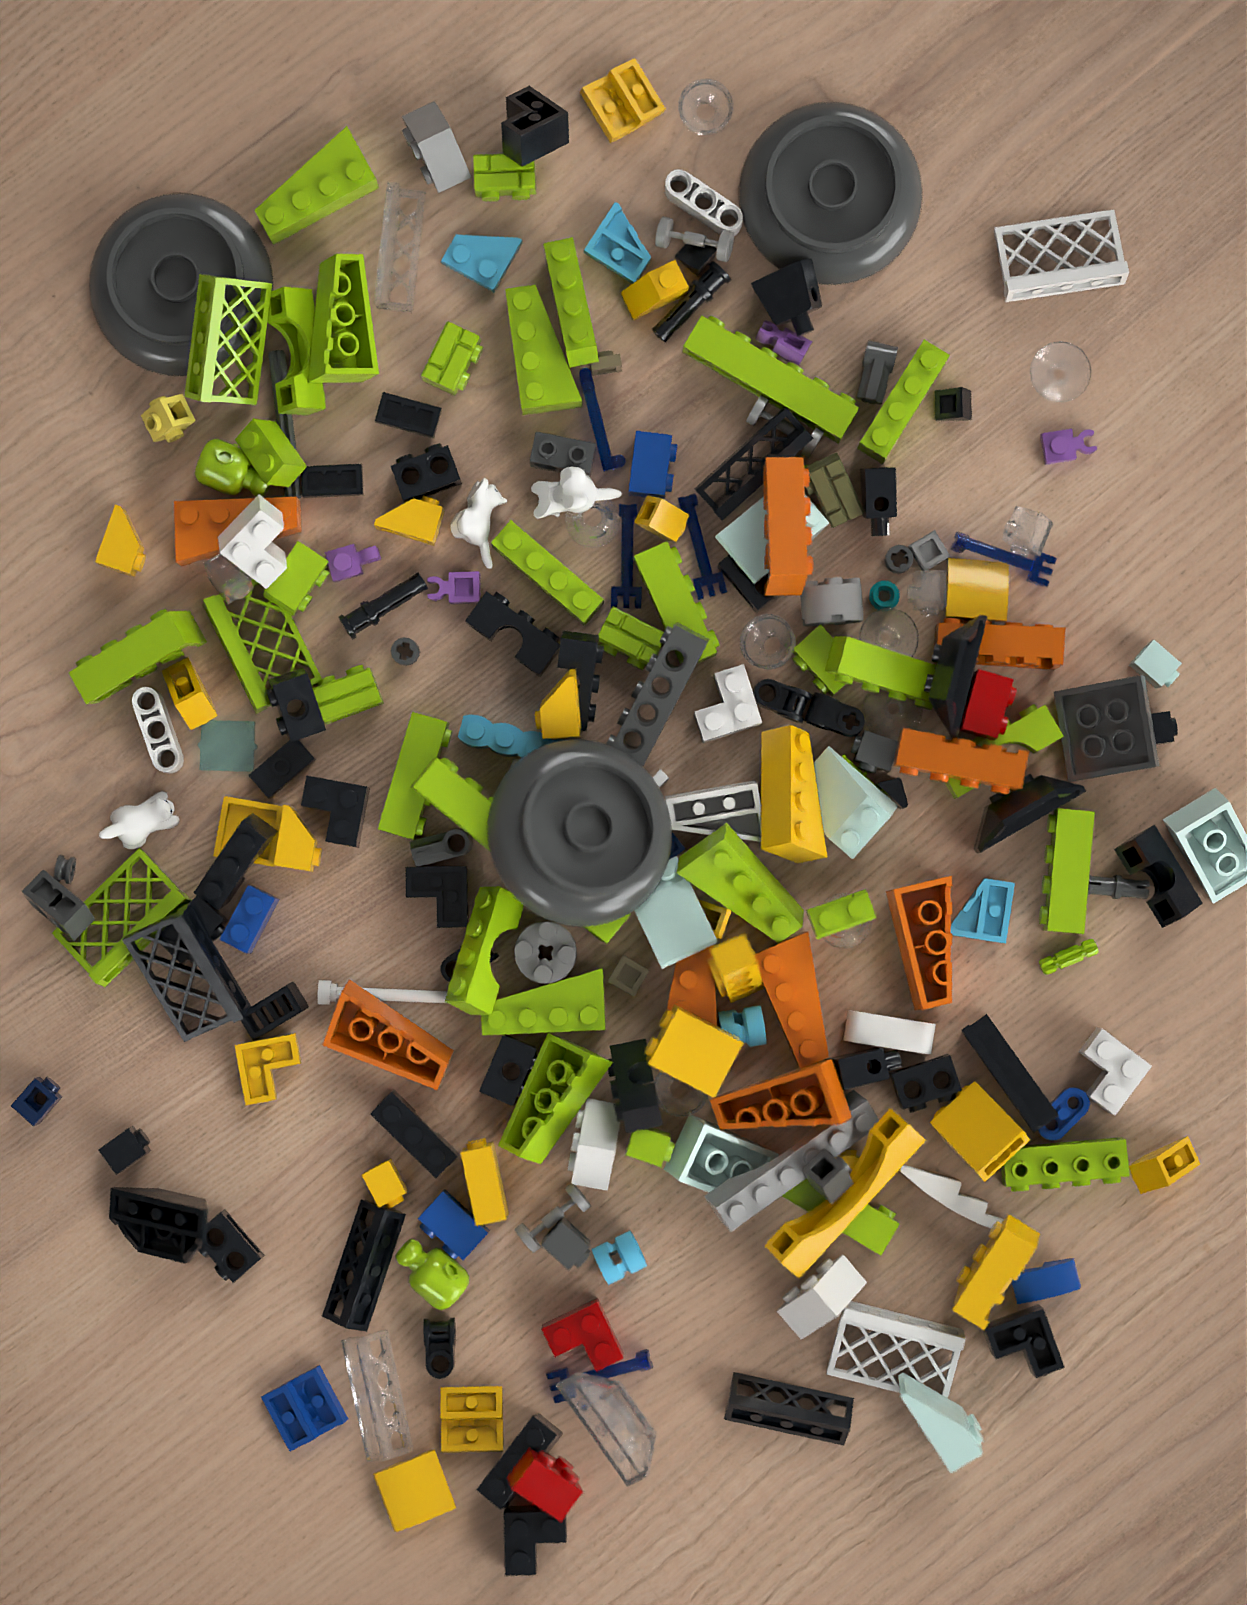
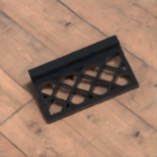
M190 903L180 907L176 913L128 934L122 939L184 1042L230 1021L235 1023L245 1018L251 1005ZM173 924L179 934L177 942L161 937L162 928ZM144 938L153 941L151 954L139 950L135 940ZM158 943L175 949L172 961L155 955ZM179 950L191 954L194 959L193 967L176 962ZM153 962L170 967L167 979L155 976L152 971ZM174 969L190 974L187 986L171 981ZM194 976L206 979L210 986L208 993L191 988ZM169 988L185 993L182 1005L170 1001L167 996ZM189 995L206 1000L203 1012L186 1006ZM213 1002L221 1005L226 1014L220 1017L208 1014L209 1003ZM184 1013L200 1018L199 1026L188 1031L182 1021Z

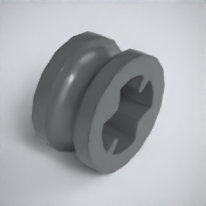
M904 545L893 546L885 556L886 567L893 573H904L913 563V554ZM899 551L905 554L903 558H907V564L902 563L899 567L894 566L895 560H891V554L897 555Z
M403 637L393 643L391 654L396 662L408 666L418 660L420 649L415 641ZM404 643H409V649L413 651L411 658L406 656L407 660H401L402 654L397 652L400 645L404 647Z
M59 855L55 865L54 879L58 882L65 880L66 884H71L76 869V858L70 857V859H65L64 855Z

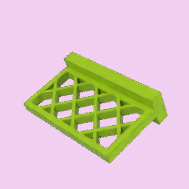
M199 274L184 397L200 402L214 401L257 405L272 283ZM226 284L232 285L238 294L228 304L224 299ZM255 288H261L260 301L253 307L247 295ZM242 301L249 312L238 320L232 309ZM228 315L234 326L223 334L220 330L221 320ZM253 318L257 323L256 332L249 337L243 326ZM239 332L245 342L234 351L228 340ZM224 346L230 356L219 365L216 360L217 351ZM249 348L253 353V359L245 367L239 357ZM235 362L241 373L230 381L224 371ZM220 376L226 387L218 395L212 394L213 382ZM244 379L249 383L248 397H241L235 389Z
M252 579L217 596L213 595L204 599L203 607L257 714L271 706L265 685L269 676H280V674L271 672L276 656L293 662L290 672L294 671L296 663L309 667L314 677L310 679L311 686L316 685L317 681L322 679L291 614L273 605L271 601L267 603L251 597L254 587L259 585L257 581ZM250 589L248 596L242 594V592ZM233 596L246 600L241 615L229 612L223 601ZM249 601L266 607L261 623L244 617ZM269 609L283 614L285 621L282 630L264 624ZM232 618L239 620L237 626H235ZM242 621L259 627L254 643L240 637L238 632ZM287 624L292 634L285 631ZM262 629L279 634L274 650L257 644ZM283 636L296 641L298 649L295 657L278 652ZM245 645L252 647L250 655ZM255 648L273 654L267 670L254 665L252 657ZM300 651H301V653H302V655H303L305 661H304V660H301V659H298L299 654H300ZM258 672L266 674L263 681Z
M138 848L84 901L88 909L93 904H104L103 921H93L90 924L103 925L102 942H87L88 927L81 933V942H69L63 935L64 932L58 927L52 934L89 973L88 976L96 984L106 987L134 960L122 939L119 942H108L109 925H124V938L128 934L176 913L180 907L189 904L192 900L174 884L141 848ZM141 858L147 864V878H132V866ZM153 872H154L159 878H153ZM115 883H126L125 899H110V888ZM131 883H147L146 899H131ZM152 883H165L171 890L163 899H152ZM110 904H125L124 921H109ZM131 904H146L145 916L140 921H130ZM152 904H157L153 909H151ZM130 925H135V926L129 931ZM144 938L135 940L136 945L141 951L152 942ZM75 947H81V951L79 952ZM87 947H102L101 959L92 967L86 960Z

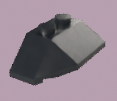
M985 615L976 617L943 637L941 645L935 644L931 661L937 664L934 675L928 673L924 692H929V702L949 735L953 738L958 737L987 621V616Z
M1032 774L1025 776L1022 788L1011 791L1008 795L996 793L989 797L991 804L984 808L974 850L977 854L987 850L1086 792V789L1082 785L1044 775L1033 778Z
M111 1188L109 1219L114 1225L119 1226L123 1235L139 1253L186 1264L191 1261L206 1241L208 1207L205 1199L160 1188Z

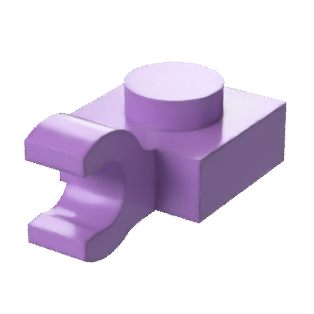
M351 544L325 552L326 559L329 561L328 566L333 582L362 575L361 565L382 560L379 549L376 546L357 552L356 545Z

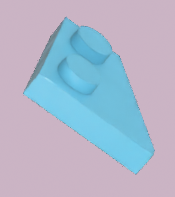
M615 202L585 247L584 253L633 284L640 278L650 263L651 256L624 215L620 204Z
M455 235L441 263L494 293L523 241L515 237Z
M983 878L951 923L952 935L1006 944L1015 883Z

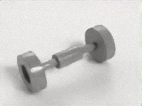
M668 217L661 218L656 232L657 247L666 249L669 246L671 237L683 240L685 244L703 248L705 245L717 247V260L728 262L733 249L734 232L723 230L719 241L707 239L706 235L685 231L684 234L674 232L673 219Z
M761 395L746 422L754 426L760 416L768 421L774 416L764 411L769 399ZM782 419L776 425V429L786 435H789L796 429L792 423L785 419ZM817 427L811 435L814 439L804 447L801 452L802 455L810 458L824 431Z
M570 1183L565 1188L572 1199L559 1208L557 1206L541 1219L542 1223L531 1232L523 1223L515 1228L518 1236L533 1253L541 1248L535 1236L547 1227L549 1229L565 1216L564 1212L576 1203L583 1212L591 1207L589 1201L576 1185Z

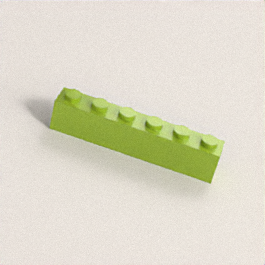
M701 315L683 345V353L754 395L766 397L769 399L768 403L781 410L786 407L797 420L814 430L816 427L824 431V436L838 444L840 443L859 410V407L855 405L856 401L852 397L844 393L835 394L829 390L830 386L825 381L814 377L813 380L802 374L804 372L803 369L792 362H788L787 365L776 359L778 355L772 350L763 346L759 349L750 344L751 339L745 334L738 331L733 334L724 328L725 324L713 316L706 318Z

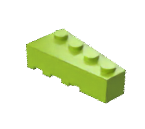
M346 126L254 211L274 245L378 189L379 186L375 175L348 126Z
M335 254L319 263L308 383H362L379 374L363 254Z
M536 285L506 288L523 415L583 407L581 396Z
M162 609L150 616L151 622L143 627L139 624L125 632L127 637L120 641L112 640L101 646V653L94 657L88 655L76 662L77 667L68 673L85 704L99 703L133 684L131 678L134 676L136 679H140L157 671L158 667L156 664L159 662L164 664L184 656L185 654L182 649L187 646L200 647L207 643L190 611H167Z
M727 823L679 856L677 874L777 943L782 942L803 927L804 909Z
M603 968L497 999L492 1014L481 1015L482 1036L606 1030Z
M548 1033L498 1146L520 1158L542 1164L613 1062L569 1040Z

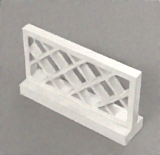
M1114 210L994 228L1004 282L1005 302L1124 285L1126 283L1129 269L1127 261H1124ZM1096 221H1109L1110 231L1105 237L1091 229ZM1074 225L1082 230V233L1075 242L1061 233L1065 226ZM1036 230H1045L1053 235L1045 247L1031 238ZM1014 234L1023 241L1014 251L1004 244L1003 235ZM1086 234L1100 242L1093 253L1078 245ZM1056 238L1070 247L1063 258L1049 250ZM1026 243L1040 251L1033 263L1019 254ZM1103 246H1106L1115 252L1116 261L1105 263L1096 255ZM1074 250L1088 259L1083 266L1075 267L1066 261ZM1044 255L1058 263L1053 271L1045 272L1036 266ZM1014 259L1028 268L1024 275L1010 277L1008 267Z
M851 1301L841 1312L840 1322L829 1359L827 1375L900 1393L899 1383L894 1375L909 1367L916 1380L922 1384L939 1374L944 1383L941 1395L948 1398L961 1350H963L966 1339L964 1329ZM846 1324L859 1327L864 1336L849 1344L844 1336ZM880 1333L888 1334L894 1344L879 1352L871 1338ZM911 1340L919 1342L924 1351L909 1359L901 1346ZM868 1341L875 1355L860 1362L853 1349ZM841 1342H843L845 1345V1347L842 1349H840ZM925 1344L932 1345V1347L927 1348ZM941 1348L953 1351L951 1360L940 1367L931 1355ZM898 1349L905 1362L890 1370L883 1356ZM847 1352L850 1353L856 1363L855 1366L848 1370L835 1368L837 1358ZM928 1356L935 1369L919 1377L912 1364ZM879 1359L886 1373L877 1378L868 1376L864 1367ZM948 1369L947 1374H946V1378H945V1376H944V1374H943L942 1372ZM890 1377L892 1382L886 1381V1379Z

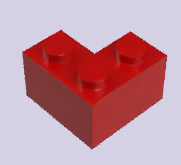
M977 669L973 673L959 731L990 740L998 739L999 734L1004 735L1009 719L1004 716L1005 710L1009 705L1012 706L1017 688L1012 687L1014 679Z
M598 1298L542 1324L541 1330L554 1357L583 1344L596 1372L624 1359V1352Z
M528 1448L507 1477L512 1490L560 1522H562L584 1492L578 1482L580 1478L572 1471L573 1465L561 1456H558L556 1459L543 1451L536 1453Z

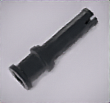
M714 261L709 263L710 268L698 280L694 279L691 282L690 291L652 328L655 335L664 343L704 302H711L714 299L713 294L724 283L731 281L730 276Z
M417 572L371 602H368V600L366 602L363 601L360 603L359 608L346 616L340 615L338 618L353 640L356 638L357 633L370 625L376 626L380 621L379 618L404 604L417 594L427 590L428 587Z

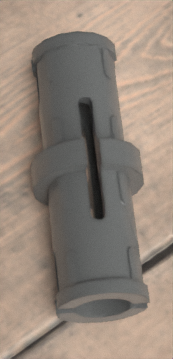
M1089 875L1088 895H1108L1112 899H1120L1121 897L1147 899L1149 889H1146V887H1149V880L1122 879L1121 875H1115L1113 878Z

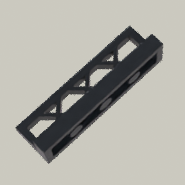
M784 407L694 489L723 521L763 485V467L766 457H794L814 438L792 413ZM787 417L796 429L787 437L775 436L776 425ZM771 430V436H765ZM758 441H770V452L765 457H753V446ZM775 441H781V442L775 447ZM748 451V457H742ZM736 461L748 462L747 473L742 478H730V468ZM752 462H758V463L752 468ZM726 471L725 477H720ZM713 482H725L724 494L715 502L704 491ZM729 483H735V484L729 489Z
M987 1014L972 1025L962 1029L965 1038L1033 1133L1059 1116Z
M360 1200L322 1317L346 1329L367 1332L406 1214L397 1210L383 1207L378 1208L372 1202ZM368 1210H371L375 1214L371 1225L367 1227L365 1219ZM362 1240L363 1250L361 1255L357 1257L355 1249L357 1243ZM352 1269L354 1277L352 1283L347 1286L346 1276L348 1271ZM342 1299L344 1307L341 1316H338L334 1312L338 1301Z
M734 1372L724 1420L844 1446L851 1427L854 1398ZM738 1384L750 1386L755 1394L750 1397L737 1394ZM772 1391L779 1392L786 1400L781 1403H775L769 1399L767 1394ZM801 1398H807L816 1407L811 1410L803 1409L797 1401ZM832 1404L846 1407L845 1416L832 1415L827 1407Z

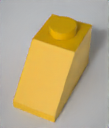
M673 260L648 272L620 292L634 321L684 297L688 293L689 286L676 260Z
M422 496L421 500L413 498L376 518L374 526L381 531L435 546L445 511L443 507L439 506L440 501Z
M115 504L95 562L102 567L135 577L136 572H141L143 569L146 554H143L144 547L126 510Z
M189 657L162 670L174 705L190 730L204 725L218 716L212 700Z
M569 669L542 700L540 711H535L536 729L542 730V739L580 736L581 720L576 669Z
M283 805L274 866L313 872L314 866H319L322 848H317L318 841L292 806Z
M1187 1136L1142 1156L1129 1165V1170L1140 1194L1170 1186L1199 1166L1200 1161Z

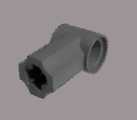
M868 340L862 363L864 369L856 399L870 404L882 405L889 373L892 374L898 347Z
M452 829L448 832L410 841L411 853L416 867L468 854L473 846L472 837L462 829ZM455 834H460L465 839V847L459 852L452 849L450 845V840Z

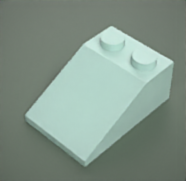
M763 497L715 536L754 584L770 572V569H764L766 544H769V540L764 538V517L767 514V510H764ZM811 502L810 516H806V526H811L813 540L829 522Z
M828 746L814 762L823 830L825 835L850 858L854 859L893 815L898 805Z
M1216 788L1163 819L1174 842L1213 904L1247 884V834L1230 802Z
M677 856L669 859L665 872L655 890L646 901L634 910L662 969L718 943L690 882L677 874Z
M689 1114L674 1146L670 1161L666 1163L664 1170L680 1182L710 1192L727 1179L754 1170L775 1159L779 1154L727 1129H719V1126Z
M904 1372L898 1375L901 1398L950 1473L983 1455L981 1442L984 1439L980 1433L982 1429L973 1414L967 1415L962 1406Z

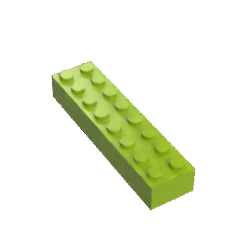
M444 757L441 760L433 758L410 788L490 851L487 831L489 810L493 797L487 799L480 792L484 788L472 778L466 777L464 780L457 775L456 772L459 768ZM630 914L606 924L585 926L584 928L600 941L608 943Z

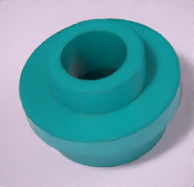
M879 581L870 589V603L879 611H889L899 602V590L890 581ZM879 592H888L889 600L886 602L881 601L878 597Z

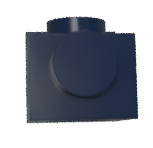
M37 1077L12 1103L11 1107L31 1125H39L61 1100L62 1096L58 1093L61 1088L49 1077H46L44 1080L41 1077ZM38 1093H43L46 1096L44 1104L37 1102L36 1097Z

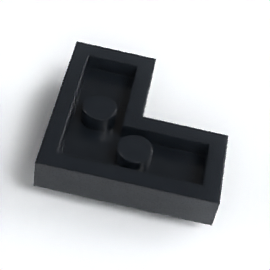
M467 866L405 867L406 898L436 897L437 928L467 927Z

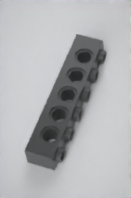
M678 622L673 628L667 626L659 643L664 645L659 656L654 653L645 668L650 673L645 683L640 680L631 695L636 700L631 710L626 707L617 722L622 727L617 737L611 734L606 743L607 745L625 752L644 766L710 639ZM669 651H680L684 657L683 663L679 666L670 664L667 659ZM655 678H665L669 682V690L665 693L656 691L653 686ZM641 705H651L655 710V717L650 720L642 718L639 713ZM634 731L638 733L641 737V744L636 747L630 746L625 740L627 732Z

